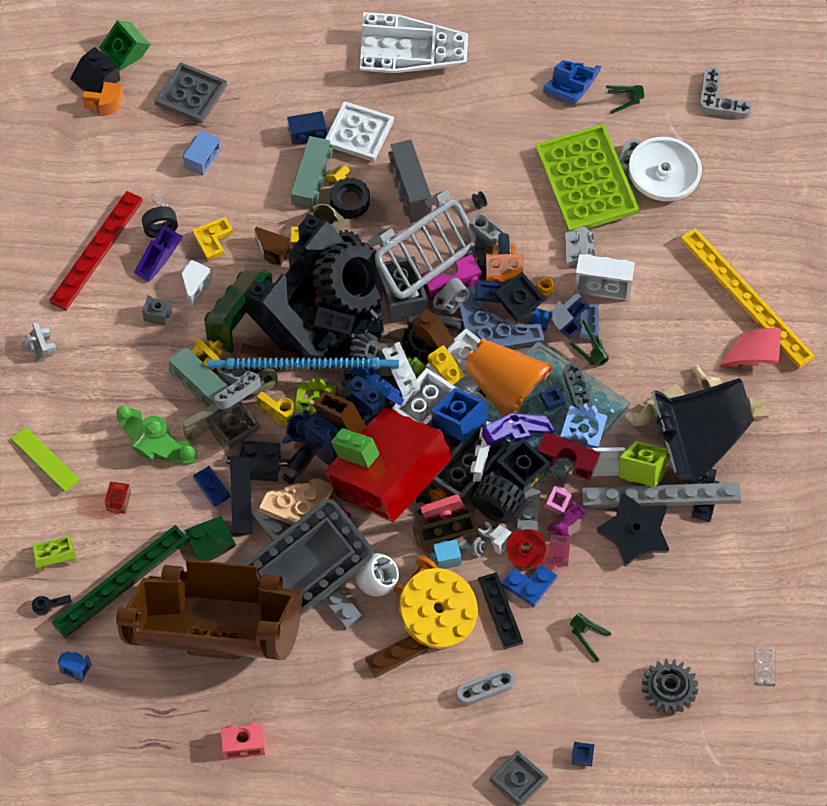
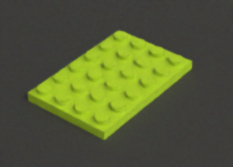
M605 124L536 144V150L568 231L583 226L589 229L639 213V207Z

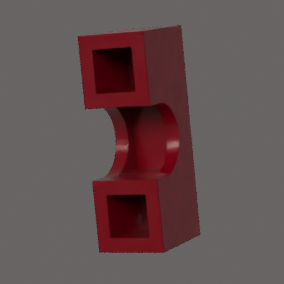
M547 432L537 450L551 463L550 466L553 468L557 460L561 458L570 459L574 463L572 475L587 481L591 480L600 457V453L592 448L583 447L574 441H567Z

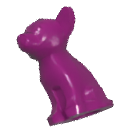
M573 500L563 514L562 520L552 523L547 527L548 531H553L556 536L561 537L564 543H568L570 538L568 527L588 513Z

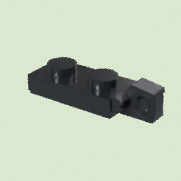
M710 469L707 478L702 477L700 484L719 483V481L715 480L717 470ZM715 504L694 505L692 518L711 522Z

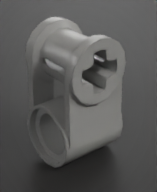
M479 214L472 219V227L476 232L477 239L484 241L487 247L493 249V245H496L498 242L499 234L505 233L504 229L484 215Z
M453 278L435 296L433 305L437 309H442L446 315H451L468 298L469 290L458 278Z

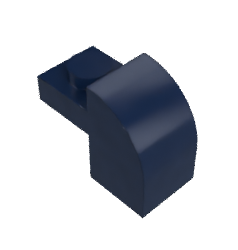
M577 292L565 304L559 301L555 305L552 312L553 323L569 339L582 328L576 317L590 305Z

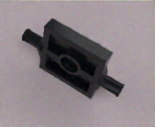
M242 441L239 457H250V480L278 482L281 467H287L290 459L281 458V443ZM227 456V464H230V458L238 457Z

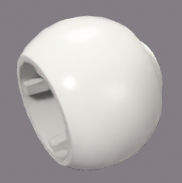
M374 553L373 558L355 573V579L359 588L365 594L373 597H380L390 593L397 585L399 578L395 562L389 556L380 553Z

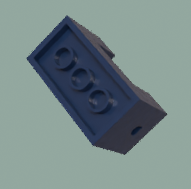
M359 375L344 387L345 400L355 405L365 426L384 407L386 408V397ZM317 412L304 424L305 443L309 450L318 444L321 445L315 455L330 466L338 457L331 441L340 430Z

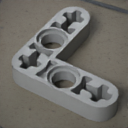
M714 67L708 68L705 71L701 93V111L734 118H748L751 114L752 105L744 100L718 97L721 72ZM711 75H714L713 81H710ZM713 88L715 91L713 93H709L705 89ZM707 99H711L710 106L706 105ZM727 104L730 106V109L725 110L721 106Z
M241 367L239 370L237 368L234 370L217 368L219 378L232 385L215 395L216 407L218 409H227L261 387L259 375L246 369L243 370Z

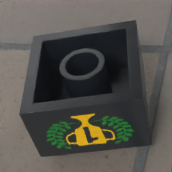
M522 438L496 460L492 472L509 480L525 494L547 474L551 463Z

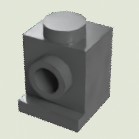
M148 295L142 310L144 321L166 325L168 318H171L173 312L170 302L154 299Z

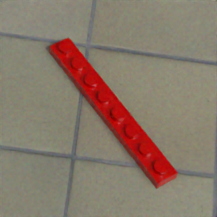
M129 191L124 193L52 295L50 304L67 311L142 204V197Z

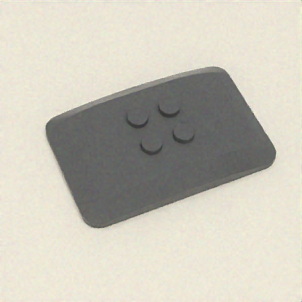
M327 499L322 501L243 565L257 566V573L260 578H262L263 574L280 575L283 577L284 588L302 590V616L373 558L374 550L334 500Z

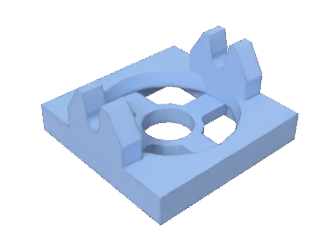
M586 403L581 405L580 409L570 406L560 438L574 441L583 447L598 448L607 415L597 413L598 410L595 406L588 408ZM575 417H584L583 421L578 424L571 422ZM589 419H593L597 423L598 429L591 428ZM581 425L587 426L589 431L581 433L578 427ZM589 434H592V435H595V436L592 437V438H589L588 435H589Z

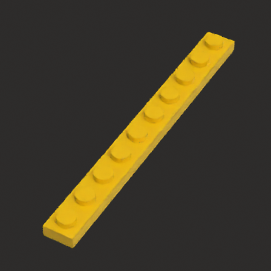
M696 228L681 237V242L762 329L781 328L780 349L799 369L814 360L815 355Z

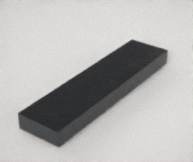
M250 457L230 458L232 534H252Z
M497 572L478 577L480 588L503 649L522 645L523 639Z

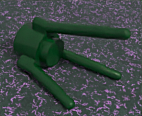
M642 85L606 86L608 93L627 92L628 99L633 100L611 110V114L631 105L640 104V99H644Z
M582 320L585 330L595 346L590 352L591 357L573 342L569 344L585 357L591 365L602 366L609 360V355L605 351L600 337L596 341L586 321Z
M577 613L570 622V626L573 627L572 633L579 638L595 661L599 662V658L580 633H586L590 627L603 635L610 636L612 633L592 622L581 613Z

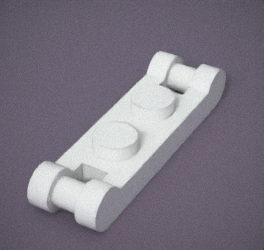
M400 342L395 343L390 348H383L382 352L386 360H399V367H390L403 397L409 395L408 393L411 391L421 390Z

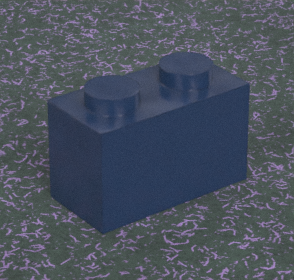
M323 111L287 117L292 145L308 142L309 136L326 139L327 127Z

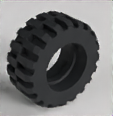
M350 241L331 245L320 254L319 257L321 259H317L315 263L317 267L313 271V276H315L313 284L316 286L317 291L315 292L318 297H321L320 301L324 306L328 305V309L348 315L365 313L377 306V302L383 298L382 292H385L386 285L376 265V250L373 247H369L364 242ZM348 261L355 267L358 274V285L352 295L345 289L342 281L343 268Z

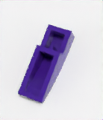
M163 225L155 241L151 240L133 273L150 282L168 261L183 236Z

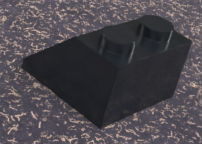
M96 47L81 57L70 77V80L83 91L102 93L104 82L117 83L121 80L119 67Z

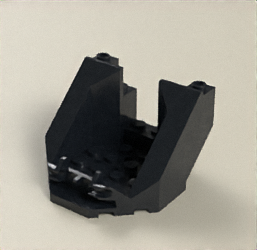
M308 214L298 226L299 240L288 252L290 269L285 275L281 274L275 283L267 279L264 284H261L255 280L245 293L246 313L279 347V350L299 353V360H302V358H305V360L307 358H310V360H313V358L316 360L318 358H321V360H324V358L327 360L329 358H332V360L335 358L338 360L340 358L351 360L352 356L349 355L351 348L349 347L352 346L351 340L355 339L356 334L370 333L377 337L378 341L384 333L381 305L378 301L377 306L373 309L357 314L351 335L347 334L337 348L327 346L322 350L317 346L324 338L318 332H313L315 325H313L312 320L316 313L314 302L317 297L315 292L317 288L313 284V281H315L313 271L317 267L315 263L317 259H321L319 256L327 247L345 241L326 220L322 221ZM348 261L343 268L342 281L345 289L352 295L358 285V274L355 267ZM314 307V310L310 311L307 308Z

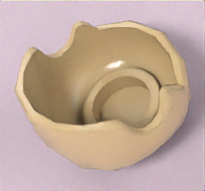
M645 401L646 406L638 403L624 416L625 419L634 427L647 425L652 420L655 412L650 402Z

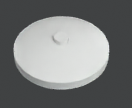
M655 137L639 144L630 157L628 168L629 176L634 186L644 195L659 201H676L687 197L698 186L702 174V165L697 153L688 144L671 137Z

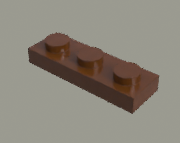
M408 636L365 658V662L376 678L427 652L428 647Z

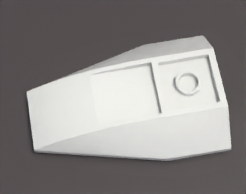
M363 12L360 71L402 73L443 69L467 64L468 33L402 15Z

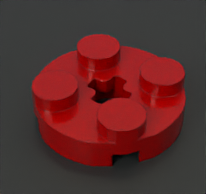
M521 529L510 536L507 543V554L515 566L530 569L543 561L546 545L540 533L532 529ZM523 544L526 546L530 544L531 552L522 553L523 548L521 546Z

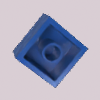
M457 388L448 393L431 410L434 428L463 442L488 418L485 401Z

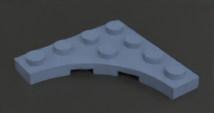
M474 286L466 287L469 290V296L459 306L464 330L468 329L480 340L484 338L509 349L544 344L545 339L541 324L525 325L517 323L513 325L504 322V319L488 312L481 301L475 300Z

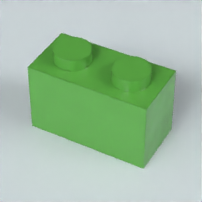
M344 428L331 441L338 458L367 468L370 467L379 455L373 438Z

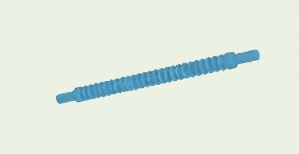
M364 357L362 360H359V358H356V360L354 358H351V360H348V358L345 360L343 358H340V360L337 358L334 360L332 358H329V360L326 358L324 360H321V358H318V360L315 358L313 360H310V358H307V360L305 358H302V360H299V358L296 360L294 358H291V360L288 358L285 360L283 358H280V360L277 358L275 360H272V358L269 360L266 358L264 360H261V358L258 360L256 358H253V360L250 358L247 360L245 358H242V360L239 358L237 360L228 358L227 360H208V368H227L228 370L237 368L239 370L242 367L244 370L247 367L250 370L253 367L255 370L258 367L261 370L264 367L266 370L269 367L271 370L272 367H275L277 370L280 367L282 370L285 367L288 370L291 367L293 370L296 367L298 370L302 367L304 370L307 367L309 370L310 367H313L315 370L318 367L320 370L321 367H324V369L329 367L331 370L332 367L335 369L338 367L340 369H343V367L346 369L348 367H351V369H354V367L357 369L359 367L370 369L372 367L373 369H379L380 367H399V360H380L379 357H373L372 360L369 357L367 360Z

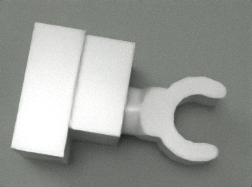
M485 522V527L488 530L483 531L479 528V535L490 538L494 551L501 555L507 549L508 539L512 532L500 525L494 530L489 522Z

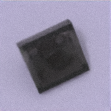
M241 401L227 409H220L207 417V423L212 434L226 450H229L261 429V425Z

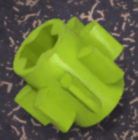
M417 357L413 360L408 358L407 360L413 373L418 378L424 372L423 369L426 366Z

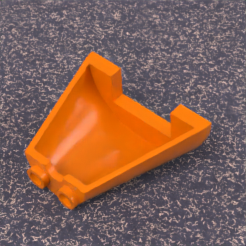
M484 338L477 344L476 347L478 349L475 352L472 350L467 355L465 360L468 362L464 367L502 417L509 413H516L530 392L538 383L541 384L553 370V366L549 363Z

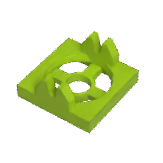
M311 378L309 383L299 382L294 414L300 411L303 412L302 405H308L305 409L313 417L317 410L310 404V401L318 399L320 391L324 392L326 390L336 395L337 385H327L326 381L322 378L319 381ZM314 390V395L309 399L302 398L306 392Z
M71 536L32 545L38 572L43 571L42 566L71 560L72 563L77 562Z

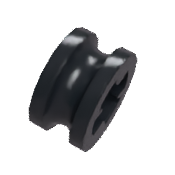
M479 191L477 195L472 194V201L477 209H481V206H487V200L482 191Z

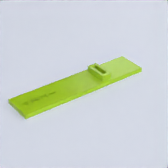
M27 427L11 437V440L65 492L81 481Z

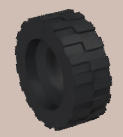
M349 177L340 179L331 187L330 206L343 218H358V216H362L364 212H367L370 206L369 188L360 179ZM345 192H355L358 194L359 200L355 204H344L341 196Z

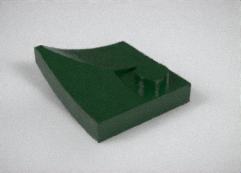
M222 516L185 529V534L198 561H211L236 546Z

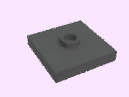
M517 750L490 777L489 781L517 806H523L548 780V776Z

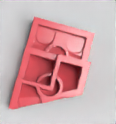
M781 328L757 329L741 334L722 360L721 366L738 368L739 364L758 366L759 363L778 365Z

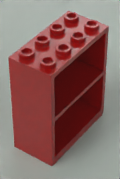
M384 407L360 433L361 435L373 438L379 452L378 457L370 467L367 468L337 457L325 470V473L337 497L394 523L452 457L449 447L443 438L444 435L439 429L430 428L423 422L419 423L409 416L399 414L396 410Z

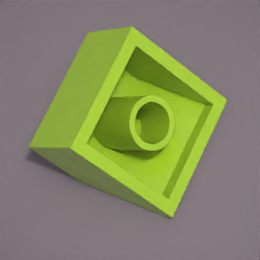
M635 441L620 456L619 478L626 479L629 482L641 483L647 487H655L665 474L670 459L668 449Z

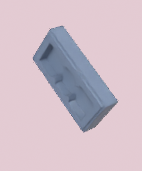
M589 304L590 306L579 315L580 324L582 325L580 340H591L582 320L586 321L595 339L599 340L598 304Z

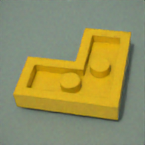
M226 216L192 230V234L207 261L225 255L219 240L234 234Z

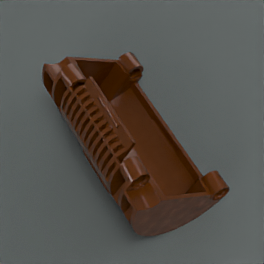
M187 559V571H184L182 566L164 565L161 577L149 576L148 578H142L127 606L119 607L117 610L116 623L118 633L122 641L128 645L186 650L187 654L192 656L231 660L239 659L242 656L286 660L293 649L298 633L302 607V590L284 588L283 577L280 575L263 574L262 578H260L257 573V566Z

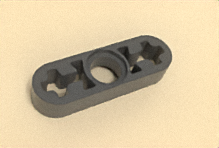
M576 363L567 364L564 367L563 377L573 406L580 409L582 404L579 403L582 397L583 404L586 403L588 408H591L592 400L581 367ZM569 371L575 373V379H573V375ZM579 385L582 387V390L575 391L572 387Z

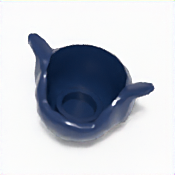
M307 409L291 416L286 429L287 435L282 440L283 444L291 441L305 442L304 424L312 418Z

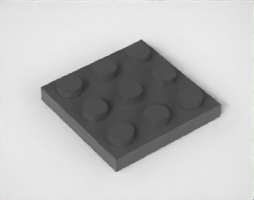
M180 62L154 100L155 105L202 124L227 87V81Z

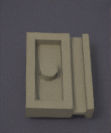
M216 404L182 421L184 436L187 440L198 438L205 431L215 429L221 424L220 409L216 407Z

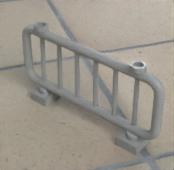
M448 189L435 193L425 200L427 207L435 205L437 208L392 240H389V238L395 235L392 228L379 232L368 240L371 247L380 245L375 254V262L392 294L398 299L408 297L410 300L419 295L417 291L419 288L454 264L456 260L474 255L473 249L477 245L476 232L462 206L455 200L445 201L451 195ZM450 207L455 209L470 237V242L467 245L463 242L447 212V209ZM441 213L445 214L463 247L456 253H454L436 220V217ZM431 220H433L452 255L445 261H443L424 226ZM420 228H422L441 263L434 269H432L413 234ZM409 236L412 238L430 271L423 277L419 274L402 243ZM398 244L418 278V281L411 286L390 250ZM386 252H388L407 287L404 291L398 289L383 262L382 256Z

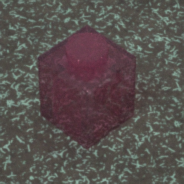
M551 535L548 565L568 567L571 536Z

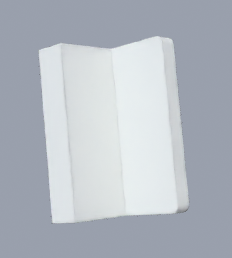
M592 448L600 453L599 462L593 476H619L620 456L625 452V448Z

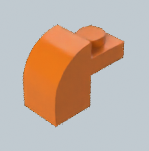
M104 82L102 93L84 91L82 96L84 108L99 109L101 116L116 112L121 106L124 95L122 84Z

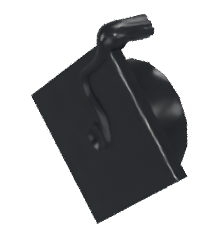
M318 444L311 450H309L307 445H303L287 464L288 468L295 470L294 474L289 478L284 473L281 478L287 483L292 484L297 477L306 471L321 445Z

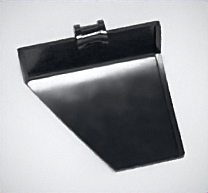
M740 378L673 398H669L657 390L651 392L658 414L655 417V422L660 429L659 436L666 442L675 475L687 484H696L708 473L754 421L744 384Z

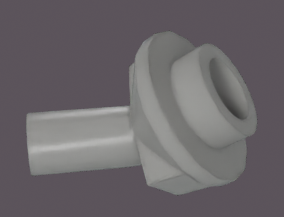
M481 537L473 538L472 543L460 540L458 542L460 549L470 550L473 556L481 557L486 551V543Z

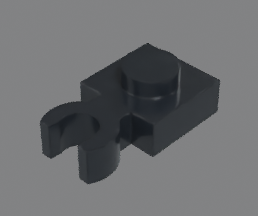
M477 241L478 266L481 270V276H486L484 241Z

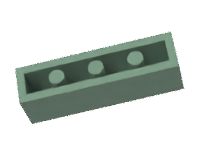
M309 136L291 192L292 205L312 209L314 203L318 202L320 194L318 190L319 187H323L324 183L323 174L328 171L329 163L327 161L333 155L330 140Z
M186 346L169 359L170 373L175 378L178 377L184 387L191 389L199 401L203 400L207 407L216 404L215 395L229 387ZM236 404L227 409H220V417L223 416L226 412H228L231 408H233Z

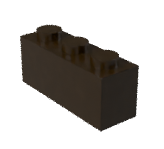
M473 512L412 527L417 547L478 531Z

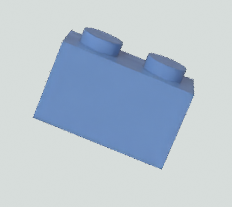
M201 130L193 138L189 149H186L183 153L184 167L204 175L221 150L220 138Z

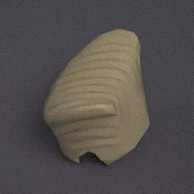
M328 204L315 205L309 213L322 221L326 220L336 232L344 225L343 216Z

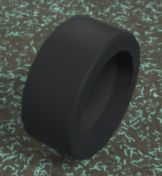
M167 206L154 207L146 211L141 218L144 233L151 238L157 237L163 225L173 231H176L178 228L175 211ZM158 221H165V222L160 223V224H154V223H156V222H158Z

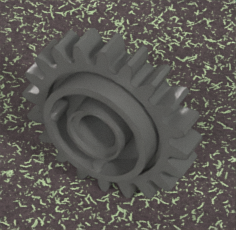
M665 659L664 665L657 661L656 668L650 665V672L645 671V678L642 679V685H644L642 692L646 693L644 699H651L649 706L651 707L656 704L657 712L664 708V714H667L668 709H671L674 715L677 708L680 712H683L684 706L690 708L691 702H695V695L698 694V689L696 688L698 681L694 680L695 673L689 674L691 667L683 669L684 662L677 666L675 659L672 661V664H669L668 660ZM671 684V685H673L675 688H674V689H669V688H667L665 685Z

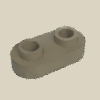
M267 368L256 373L260 377L261 387L247 397H256L261 391L264 393L275 387L278 383L276 371Z

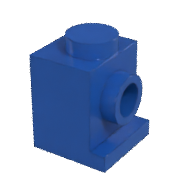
M66 651L58 659L60 672L81 682L92 666L89 656L86 655L83 658L77 652L71 653Z

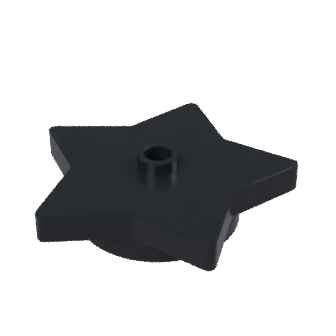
M622 493L616 515L597 528V533L615 543L625 567L645 553H668L669 546L661 530L667 506H642L625 493Z

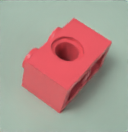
M249 723L246 726L237 727L229 725L221 728L224 759L265 755L262 724ZM242 737L248 739L246 742L243 743L238 741V739Z

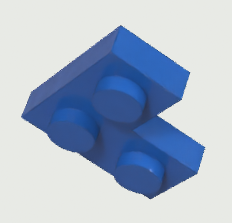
M540 565L529 579L513 568L502 581V587L535 607L557 579V575L543 565Z

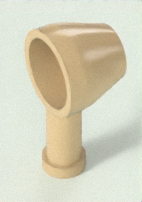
M699 365L692 367L691 371L701 381L702 390L722 384L719 377H707Z

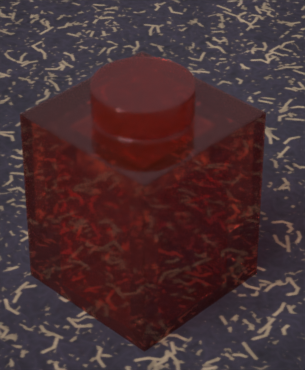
M110 481L105 498L107 511L113 514H126L131 495L129 484Z

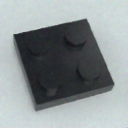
M523 272L516 275L493 293L516 322H519L546 301Z

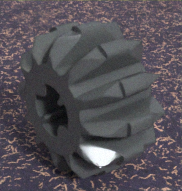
M364 332L356 334L355 339L351 340L352 346L349 347L351 348L349 355L354 360L356 358L362 360L363 357L365 360L368 357L372 360L373 357H378L377 353L380 351L378 349L380 343L377 342V337Z

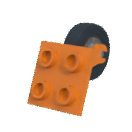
M501 233L498 236V245H493V254H486V281L506 284L519 273H524V254H516L515 244H510L509 234Z

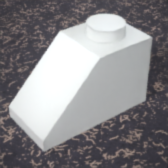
M191 260L188 265L183 267L181 275L189 305L193 306L211 281L212 276L210 268Z

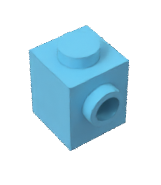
M457 539L452 541L443 540L433 545V552L430 553L431 560L438 568L448 569L461 566V553Z

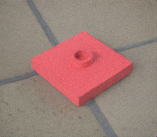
M457 494L420 507L428 523L467 513L464 503Z

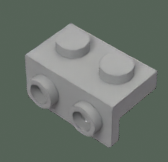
M585 226L565 232L566 263L570 267L578 264L579 254L596 256L594 250L595 236Z

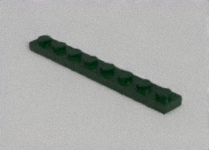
M174 525L52 621V625L66 639L189 541L188 537Z

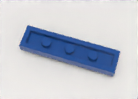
M354 367L353 371L386 398L400 406L405 399L399 395L400 391L391 386L389 382L385 381L371 368L365 367V369H362V367H359L357 369Z

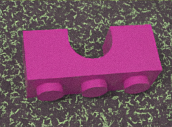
M473 255L455 261V275L446 276L440 273L423 286L430 301L434 300L435 296L453 278H458L465 287L475 286L477 280L481 281V270ZM430 271L421 273V277L425 276Z

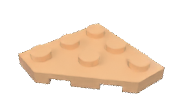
M316 478L310 480L309 483L302 485L298 483L285 487L281 491H270L266 493L258 512L293 525L322 501L330 499L334 489L330 483Z

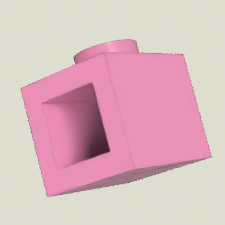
M554 486L549 490L542 507L560 515L564 513L572 495L567 493L566 489Z

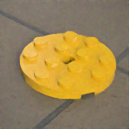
M431 568L417 573L405 584L399 598V614L401 613L404 628L412 638L427 647L442 649L460 643L472 632L477 620L478 606L473 590L461 576L447 569ZM435 603H441L442 613H437L434 610Z

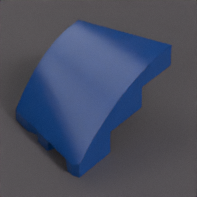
M562 60L554 67L553 78L544 86L543 93L574 105L592 85L601 70V66L596 65L595 68L585 67L584 63Z

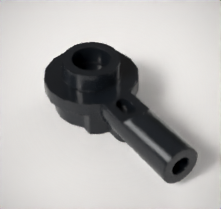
M71 595L54 599L38 596L32 601V610L38 615H46L52 611L53 607L71 603Z

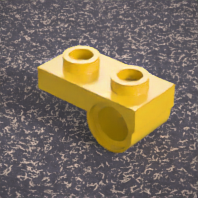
M444 345L428 355V361L432 368L450 384L455 385L465 378L466 375Z
M262 391L257 395L258 408L263 413L267 412L277 423H282L287 427L289 419L294 415L293 402L288 398H282L276 402Z

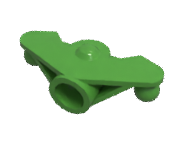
M125 405L117 408L116 418L132 440L130 447L136 453L150 461L154 458L182 464H192L196 461L197 452L188 440L176 442L170 437L169 429L161 417L155 415L142 420L140 410L131 409Z

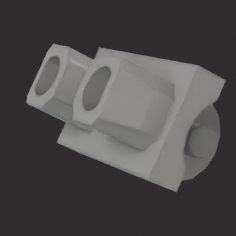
M33 323V330L25 335L26 339L23 340L22 346L24 349L30 350V352H35L38 361L41 362L45 360L46 356L55 353L56 346L54 342H45L51 336L49 327L40 328L39 323Z

